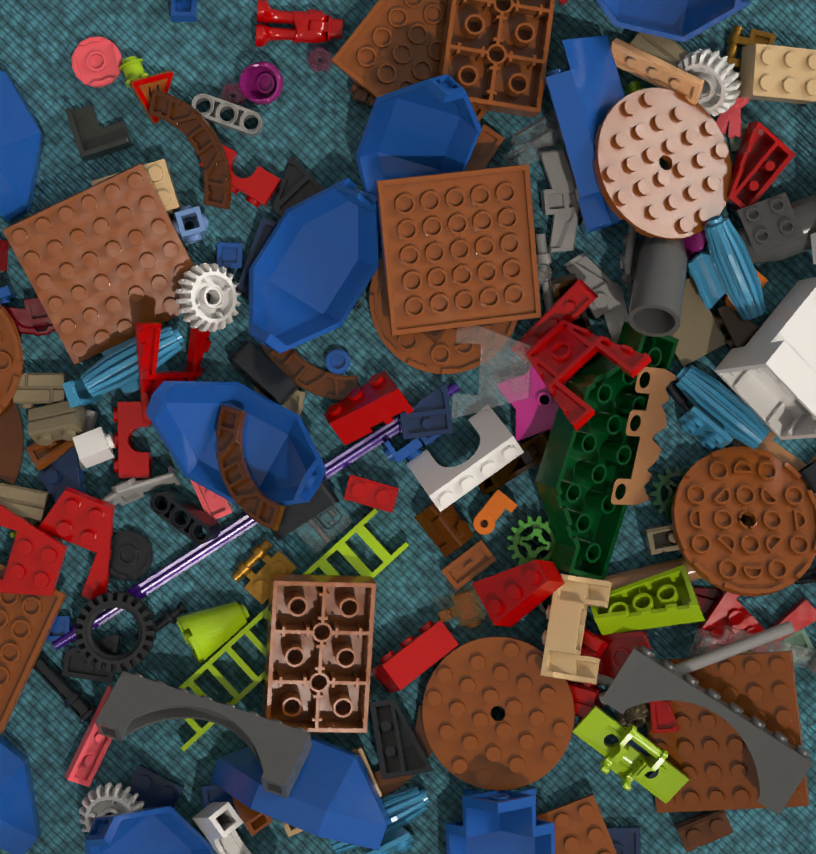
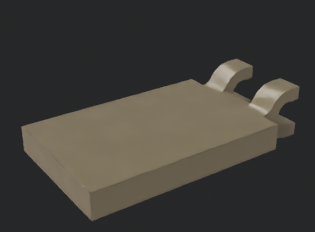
M692 277L687 278L685 281L680 327L676 332L669 335L679 339L675 356L681 367L726 344L725 338L721 330H719L710 309H706L704 302L700 299L698 288Z

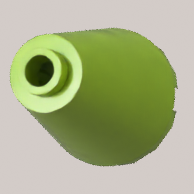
M235 601L182 615L176 618V622L186 644L193 650L191 653L198 663H201L248 624L246 618L250 616L244 604L239 605Z

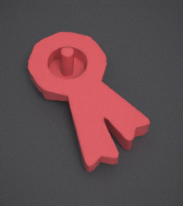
M738 96L736 103L728 111L720 114L716 124L723 135L726 134L729 126L728 137L730 139L735 136L738 138L742 137L740 109L748 104L750 99L739 98Z

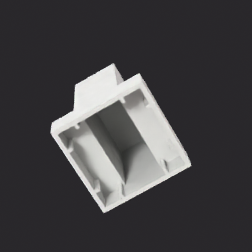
M816 277L799 280L746 346L731 349L714 370L781 440L816 438Z

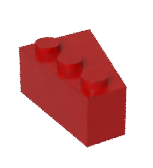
M759 121L749 122L732 165V181L726 203L736 212L739 209L757 203L796 155Z
M384 370L381 373L374 374L360 388L353 389L339 403L332 404L323 415L343 444L347 445L373 432L371 427L383 421L387 425L393 422V416L403 411L409 414L414 410Z
M538 559L472 583L493 625L512 627L565 584L554 562Z
M431 620L426 622L419 628L420 633L415 637L410 635L399 644L401 646L399 649L386 653L380 658L381 662L371 668V672L387 694L403 689L459 645L441 620L434 623Z

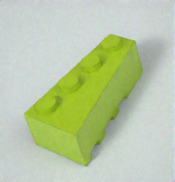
M685 565L610 591L608 608L590 606L594 620L602 635L705 621Z

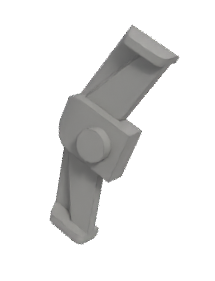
M565 149L540 151L538 154L551 188L540 190L542 214L553 215L548 253L574 251L580 207L575 193L577 186Z
M582 253L562 266L571 274L575 273L577 280L580 278L598 295L588 308L595 319L601 315L604 316L611 341L617 344L623 323L628 322L629 314L624 301L625 294L618 283L613 282L585 253Z
M169 466V473L140 481L131 478L112 486V492L102 500L113 505L120 503L124 506L145 497L144 492L172 483L179 485L180 479L176 470Z

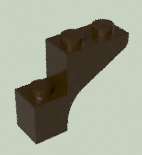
M722 306L714 310L716 315L713 318L719 330L723 329L727 337L724 340L729 351L733 348L745 347L759 330L758 326L749 320L742 319L739 313L728 306Z

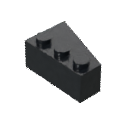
M393 698L369 703L382 779L387 780L433 772L434 769L398 701Z

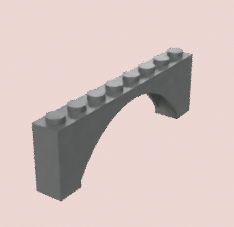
M643 645L641 648L635 646L601 701L621 714H624L626 709L639 704L663 700L693 703L718 714L738 732L752 755L760 788L757 801L780 815L813 764V758L810 757L811 752L800 745L794 747L787 742L789 739L779 731L775 730L772 733L765 728L766 724L757 717L753 716L750 719L743 714L744 710L733 702H730V704L725 703L720 699L721 695L711 688L703 689L698 685L699 681L687 673L683 676L676 671L677 667L665 659L661 662L653 657L655 653Z
M122 671L95 721L100 735L123 742L127 735L136 730L161 721L190 718L213 722L235 733L252 750L263 771L261 781L264 791L285 798L289 797L312 747L311 735L304 728H293L284 725L283 722L277 719L269 720L261 717L256 712H245L237 709L232 704H221L213 701L208 696H197L184 688L176 689L167 686L160 680L152 681L138 673Z

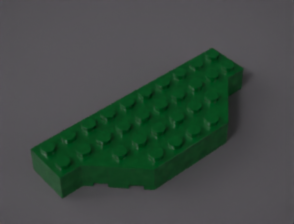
M624 322L617 344H624L632 347L638 353L650 355L652 361L646 367L662 368L669 371L679 339L669 335L663 337L643 335L635 331L629 322ZM604 355L565 384L568 389L593 408L595 415L579 430L575 431L561 408L558 407L535 480L555 538L550 562H554L557 569L597 580L605 579L627 505H614L611 503L614 483L617 479H631L640 440L639 436H628L626 434L628 417L632 410L646 411L649 394L637 393L635 391L638 374L632 378ZM644 372L640 377L639 383L641 388H645L649 384L650 375L648 372ZM635 415L630 422L632 431H636L640 426L641 419L639 415ZM620 484L615 491V497L618 500L622 499L625 495L626 487L624 484Z

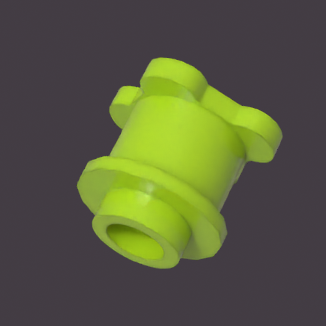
M130 56L122 60L123 65L119 67V70L123 71L125 75V85L127 88H130L131 80L149 76L148 73H145L142 66V58L137 59L136 56Z

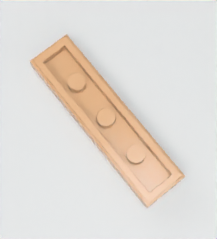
M615 38L612 41L611 51L616 67L659 88L686 95L685 97L690 103L697 104L701 96L704 80L620 39Z

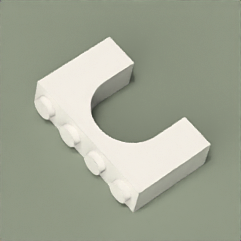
M489 405L468 419L480 436V444L475 454L466 462L454 467H443L437 464L426 449L407 463L409 469L440 512L524 453L514 436Z
M211 802L192 817L217 854H252L236 832V828L243 821L229 802Z

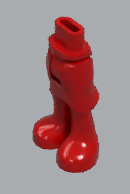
M258 0L257 23L293 24L294 28H275L257 24L255 47H264L268 42L276 40H292V43H323L326 41L330 42L331 38L342 39L343 19L332 18V15L328 16L323 11L315 9L306 11L276 10L270 7L267 0Z

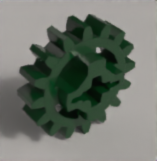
M675 466L673 472L669 468H665L664 476L659 473L656 474L659 479L658 483L651 482V485L655 487V491L649 492V495L655 496V500L651 502V505L659 506L656 511L658 514L665 511V518L668 520L671 517V509L669 508L672 507V497L674 496L671 487L677 489L679 484L674 483L670 478L676 476L683 477L689 468H684L682 472H680L679 466ZM662 487L665 489V498L663 500L661 499Z

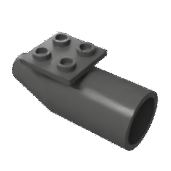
M786 192L737 210L743 225L737 232L745 243L753 264L781 261L812 249L810 235L816 232V193L790 203Z
M629 224V231L624 233L623 248L626 249V252L621 253L620 267L623 269L622 282L623 285H627L628 295H631L628 322L635 331L643 335L652 337L671 335L679 329L688 265L684 239L666 240L647 236L645 238H636V231Z

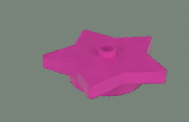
M531 366L527 374L497 384L499 390L516 409L517 441L543 431L550 430L551 432L559 405L533 366ZM542 395L549 397L548 404L541 403L540 397Z

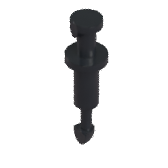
M671 381L666 387V391L678 406L684 407L688 411L690 408L686 404L687 399L674 385L676 381Z
M183 601L178 603L177 608L173 611L167 608L164 611L165 615L154 622L156 623L155 633L169 623H177L176 617L183 612L187 613L189 611Z

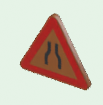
M168 70L130 81V87L147 115L152 90L168 93L174 76L173 71ZM148 115L152 123L157 124L160 118Z

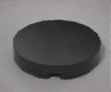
M133 530L120 531L114 534L111 538L109 573L125 581L134 580L146 574L154 558L153 547L148 538L140 532Z

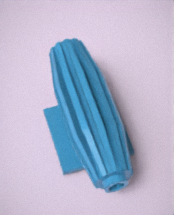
M722 215L711 217L707 220L708 224L704 227L708 243L688 263L689 273L694 278L699 297L704 302L706 309H710L726 293L742 319L750 320L766 312L767 309L760 279L745 243L729 218H723Z
M171 326L161 329L156 372L169 371L165 362L183 349L181 343L185 340L178 328L173 330ZM136 336L101 352L103 358L81 374L82 381L92 397L119 388L127 397L140 390Z
M693 365L689 368L684 366L676 375L678 379L677 387L694 405L680 416L677 421L682 424L681 427L685 432L690 435L694 434L700 439L702 446L707 450H720L730 444L733 438L755 449L769 434L770 429L753 409L719 380Z
M418 786L388 794L381 798L392 824L387 826L379 850L366 848V854H391L395 851L402 853L413 847L412 843L417 840L414 835L403 827L428 810L427 804L430 803L425 789L419 790ZM329 839L336 854L362 847Z

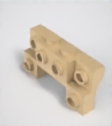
M561 574L565 584L553 593L551 605H548L546 611V618L549 622L548 628L544 631L542 643L545 645L540 675L596 685L600 659L581 656V648L588 606L608 608L611 582Z

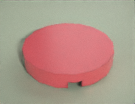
M100 36L89 37L81 41L71 58L72 69L76 77L85 85L93 88L106 87L112 84L119 77L121 72L119 67L123 65L122 55L118 47L110 40Z

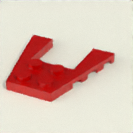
M561 320L525 354L574 430L577 431L595 415V412L591 406L563 385L598 351L632 378L641 372L652 360L647 353H638L632 347L624 344L618 345L611 342L607 337L602 335L596 336L585 328Z
M135 322L143 423L152 425L146 411L152 394L163 381H196L197 377H201L203 367L200 366L204 352L209 351L211 341L208 340L209 331L201 332L198 331V328H191L186 370L156 372L161 323Z
M67 487L38 529H42L49 535L96 553L81 597L92 600L99 595L107 593L115 505Z
M0 503V526L17 531L4 577H0V593L52 596L68 546L42 529L36 528L26 519L16 515Z
M722 591L723 595L717 604L712 606L704 618L705 621H702L696 631L713 649L765 630L737 600L740 595ZM802 597L769 628L790 620L794 631L797 632L816 621V609ZM791 634L740 654L759 653Z
M630 631L607 635L595 634L609 643L604 653L600 656L598 673L615 678L635 646L641 648L643 645L652 650L645 631ZM597 683L595 687L600 688L601 684ZM599 699L597 707L602 710V704ZM670 701L650 702L652 733L678 732L679 726Z

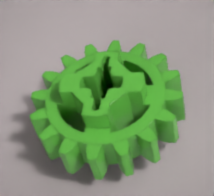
M530 515L527 516L526 523L520 519L517 520L519 527L512 526L510 529L514 532V535L507 536V539L512 541V544L507 546V549L514 550L510 557L512 559L518 557V565H522L536 560L537 554L541 551L549 550L544 557L538 559L549 561L555 544L552 529L549 528V520L547 519L542 523L541 516H537L536 521H532ZM532 526L530 533L525 536L519 535L525 528ZM542 528L548 532L551 541L544 540L541 535ZM534 536H537V540L546 545L535 546V549L532 550L531 545L523 540H532ZM517 544L524 546L527 550L526 558L519 552Z

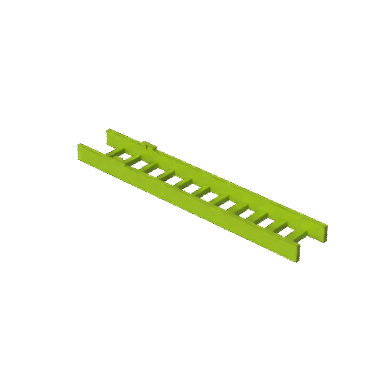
M374 508L302 575H310L317 567L326 575H340L326 560L338 550L361 576H372L374 578L402 553L409 544L405 541L391 555L364 526L378 513V510ZM355 533L383 561L372 572L345 543ZM268 606L178 688L185 689L189 686L197 696H207L194 680L200 678L203 672L208 669L234 697L230 702L227 701L226 703L234 706L265 678V670L258 676L231 646L245 634L266 657V646L250 629L263 617L268 621ZM224 652H227L253 680L240 693L212 664ZM185 719L196 733L181 746V749L185 751L215 723L208 721L201 727L195 719Z

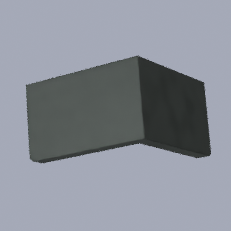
M93 105L77 110L65 109L80 157L84 161L133 146L125 121L101 128Z

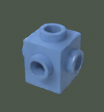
M190 205L179 208L178 212L174 213L173 224L182 242L187 241V244H193L201 241L202 236L206 234V228H209L206 214H201L199 206L192 208ZM187 223H191L194 229L186 230L184 226Z

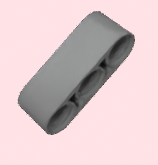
M203 93L198 94L192 100L191 106L197 111L199 103L202 101L210 102L209 111L205 113L199 112L210 123L250 137L258 136L263 131V120L253 110ZM225 110H233L235 114L232 120L224 121L221 119V115ZM249 118H255L258 120V126L253 130H248L245 128V122Z

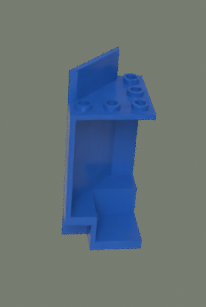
M607 35L562 40L570 70L564 72V69L560 68L550 71L548 73L549 76L545 77L543 94L550 93L577 186L575 193L583 217V222L580 224L582 235L626 222L624 219L620 220L605 201L598 186L593 166V160L596 159V146L593 144L598 126L602 124L606 112L616 102L625 97Z
M525 788V790L520 791L489 789V791L485 792L464 789V796H462L463 820L446 823V854H555L554 822L536 819V788Z

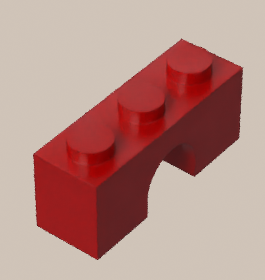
M222 144L230 168L231 192L235 195L241 192L247 196L245 201L258 208L261 204L266 208L281 184V180L260 166L248 178L237 177L233 173V165L238 158V154Z
M117 402V407L113 408V420L118 422V433H114L115 448H118V458L114 459V471L119 473V478H151L152 452L136 450L131 441L135 430L141 427H151L150 424L143 423L142 403Z

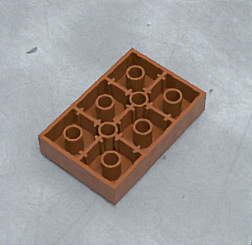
M448 0L438 76L448 74L466 90L474 109L535 118L541 112L555 0Z
M270 574L263 718L269 720L277 719L283 722L284 725L293 728L301 727L307 732L367 733L376 582L372 576Z

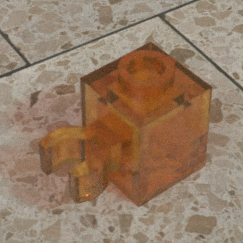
M474 588L452 595L454 606L438 611L442 622L459 617L461 626L467 625L468 629L481 625V620L485 619L479 597Z

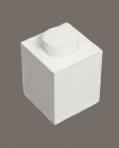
M102 427L72 437L79 460L86 468L115 457L112 448L116 447L113 437L110 433L106 434Z

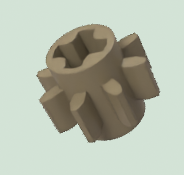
M645 703L626 709L624 714L617 711L622 726L633 724L639 728L645 724V718L649 717Z

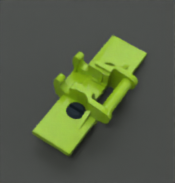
M596 705L573 729L574 734L603 755L599 769L605 774H608L611 769L622 779L621 786L627 791L631 789V783L635 780L666 804L689 781L688 776L666 760L668 751L654 745L637 731V727L633 724L623 727ZM609 734H614L618 741L610 745L604 741V738ZM631 739L651 755H643L629 744L628 741Z

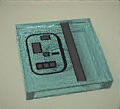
M337 502L295 529V532L315 554H318L351 525L354 520Z

